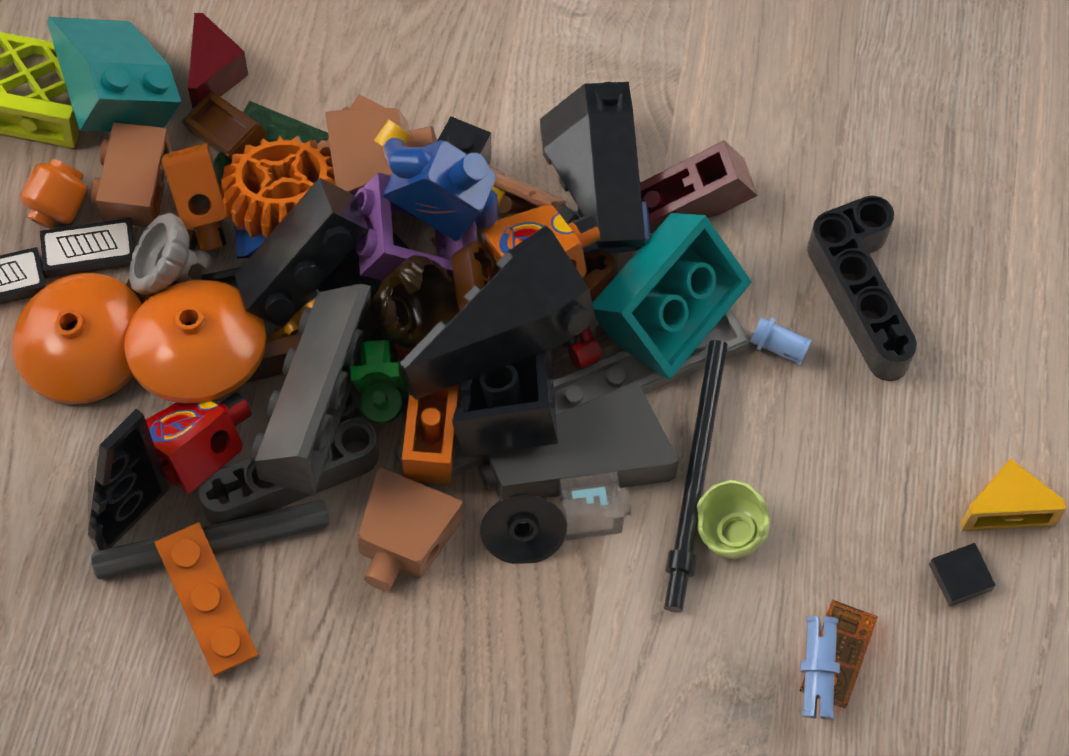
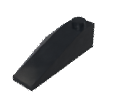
M629 82L585 83L540 118L543 156L549 165L553 164L559 174V183L564 191L570 192L578 206L579 216L582 218L590 215L594 219L601 239L596 242L599 248L645 246L634 114Z
M544 226L507 251L496 263L501 268L499 272L482 289L474 285L464 296L469 301L467 305L451 321H440L400 362L409 393L415 400L557 348L573 336L582 333L589 325L596 321L589 288L550 228Z
M135 409L99 445L88 469V536L95 551L112 548L170 490L145 417L138 409Z

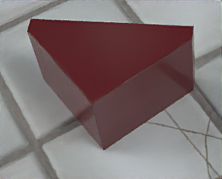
M194 13L188 91L192 109L211 91L221 97L248 76L244 50L204 13Z

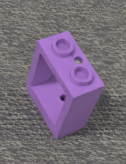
M378 172L355 194L369 229L368 233L355 246L356 254L359 255L360 275L383 281L402 262L416 255L425 256L438 262L453 278L452 283H454L452 256L467 244L478 241L475 221L458 241H454L435 229L437 256L395 246L393 244L391 211L415 216L382 196L391 176Z

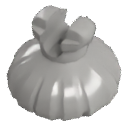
M172 213L159 215L143 231L139 244L136 245L132 254L129 270L131 287L137 293L147 295L161 292L174 281L180 283L194 280L187 274L191 265L200 264L205 268H209L211 257L205 251H192L189 249V234L181 218Z

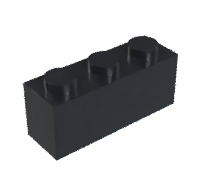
M319 177L235 274L247 312L282 328L368 233L367 223L355 195Z

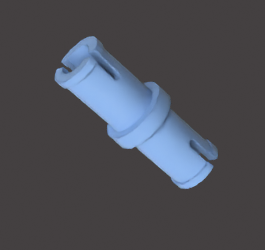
M819 616L806 617V660L800 662V672L805 673L802 717L816 719L817 699L820 698L821 719H834L835 675L840 674V663L835 662L838 618L824 616L823 637H820L821 619H819Z

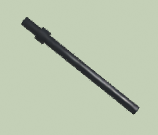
M711 340L709 342L674 550H670L667 557L665 571L669 573L664 609L671 612H683L688 578L694 576L697 556L693 553L698 524L697 504L702 497L728 346L726 342L720 340Z

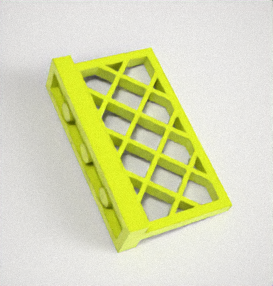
M0 32V47L5 50V53L0 54V68L14 63L19 70V73L0 80V134L74 148L79 138V129L73 107L49 101V99L68 92L53 42ZM32 54L45 56L48 61L27 69L21 59ZM56 71L62 81L41 89L35 79ZM28 83L34 93L27 96L9 94L6 91Z

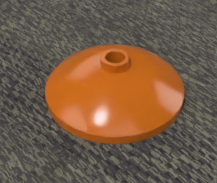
M74 274L50 283L27 303L15 325L12 351L20 375L39 395L61 404H87L114 394L134 377L125 356L124 340L128 324L142 305V302L123 282L103 274ZM78 321L75 328L68 331L65 330L70 322Z
M191 280L171 285L161 292L155 293L138 308L128 324L124 340V350L133 376L147 391L172 402L202 403L228 395L250 379L264 357L267 333L264 319L246 311L239 289L218 281ZM196 321V323L192 325H185L188 322Z

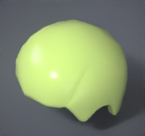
M736 480L717 483L699 499L697 504L698 532L703 543L717 556L735 560L754 554L767 539L770 529L769 511L763 497L749 483Z

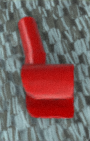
M590 325L579 334L581 341L568 347L569 356L575 368L587 367L596 363L601 357V347L597 340L592 337Z

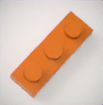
M200 522L155 541V546L213 676L216 677L260 657Z

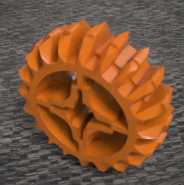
M280 135L278 140L268 142L262 138L260 145L257 147L245 145L244 153L232 155V163L224 166L223 179H221L222 186H220V191L228 219L233 220L237 230L246 229L250 238L263 234L266 239L319 177L336 185L329 147L319 148L316 140L302 143L299 135L291 141L284 140Z

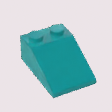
M49 17L47 25L80 131L111 132L113 122L165 128L181 104L170 65L130 21Z

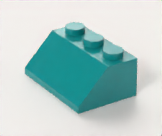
M671 213L645 242V246H642L592 304L597 322L612 342L663 378L671 379L749 287L752 281L706 215Z

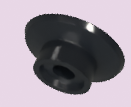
M516 494L498 501L487 511L480 526V536L485 548L496 558L511 564L537 563L549 558L559 550L567 534V523L561 510L549 500L531 494Z

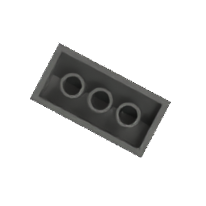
M357 284L318 292L313 307H306L304 309L298 328V333L302 336L297 350L290 348L284 361L283 376H286L283 387L281 391L274 390L269 400L267 418H270L266 432L265 434L259 432L252 446L250 458L255 462L259 480L314 495L354 386L351 381L350 366L361 365L360 343L370 341L374 331L370 286Z

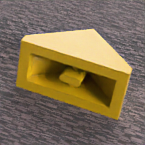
M1010 458L970 504L961 520L962 531L1056 526L1067 509L1066 503L1062 497Z

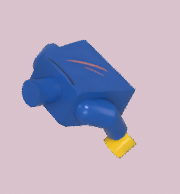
M388 119L374 138V141L383 147L384 155L392 171L382 196L454 241H458L474 221L481 228L492 227L498 220V206L505 192L493 186L496 174L493 170L489 169L486 159L478 153L466 154L447 141L441 140L425 147H407L406 143L411 135Z

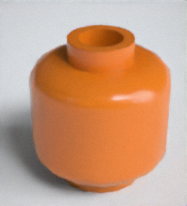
M51 159L49 164L39 163L35 165L19 197L21 203L30 209L27 218L48 229H52L55 222L62 225L73 223L88 194L87 186L81 181L84 174L55 159Z

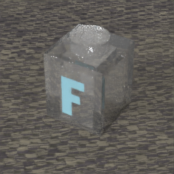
M617 472L560 479L558 498L560 510L567 524L565 540L622 533L624 517L631 515V502L628 488L619 487Z

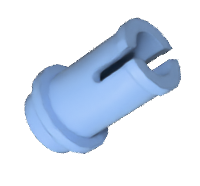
M761 317L750 340L751 343L757 345L756 350L761 351L764 348L800 366L812 339L803 337L775 324L776 318L771 317L769 321Z

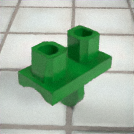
M389 340L361 342V365L350 366L351 381L361 397L362 411L374 423L386 424L392 422L402 411V398L409 397V390L402 369L397 362V356L395 353H391Z

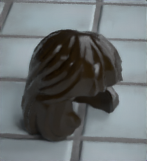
M413 255L405 262H402L381 282L378 291L372 299L371 310L377 329L385 339L404 348H415L440 321H451L460 312L455 284L452 283L453 278L447 273L446 269L440 266L438 262L425 256Z

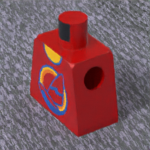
M234 393L218 405L211 400L202 403L176 402L145 419L166 480L187 494L195 490L242 451L243 443L235 427L251 417L252 412L245 399L239 393Z

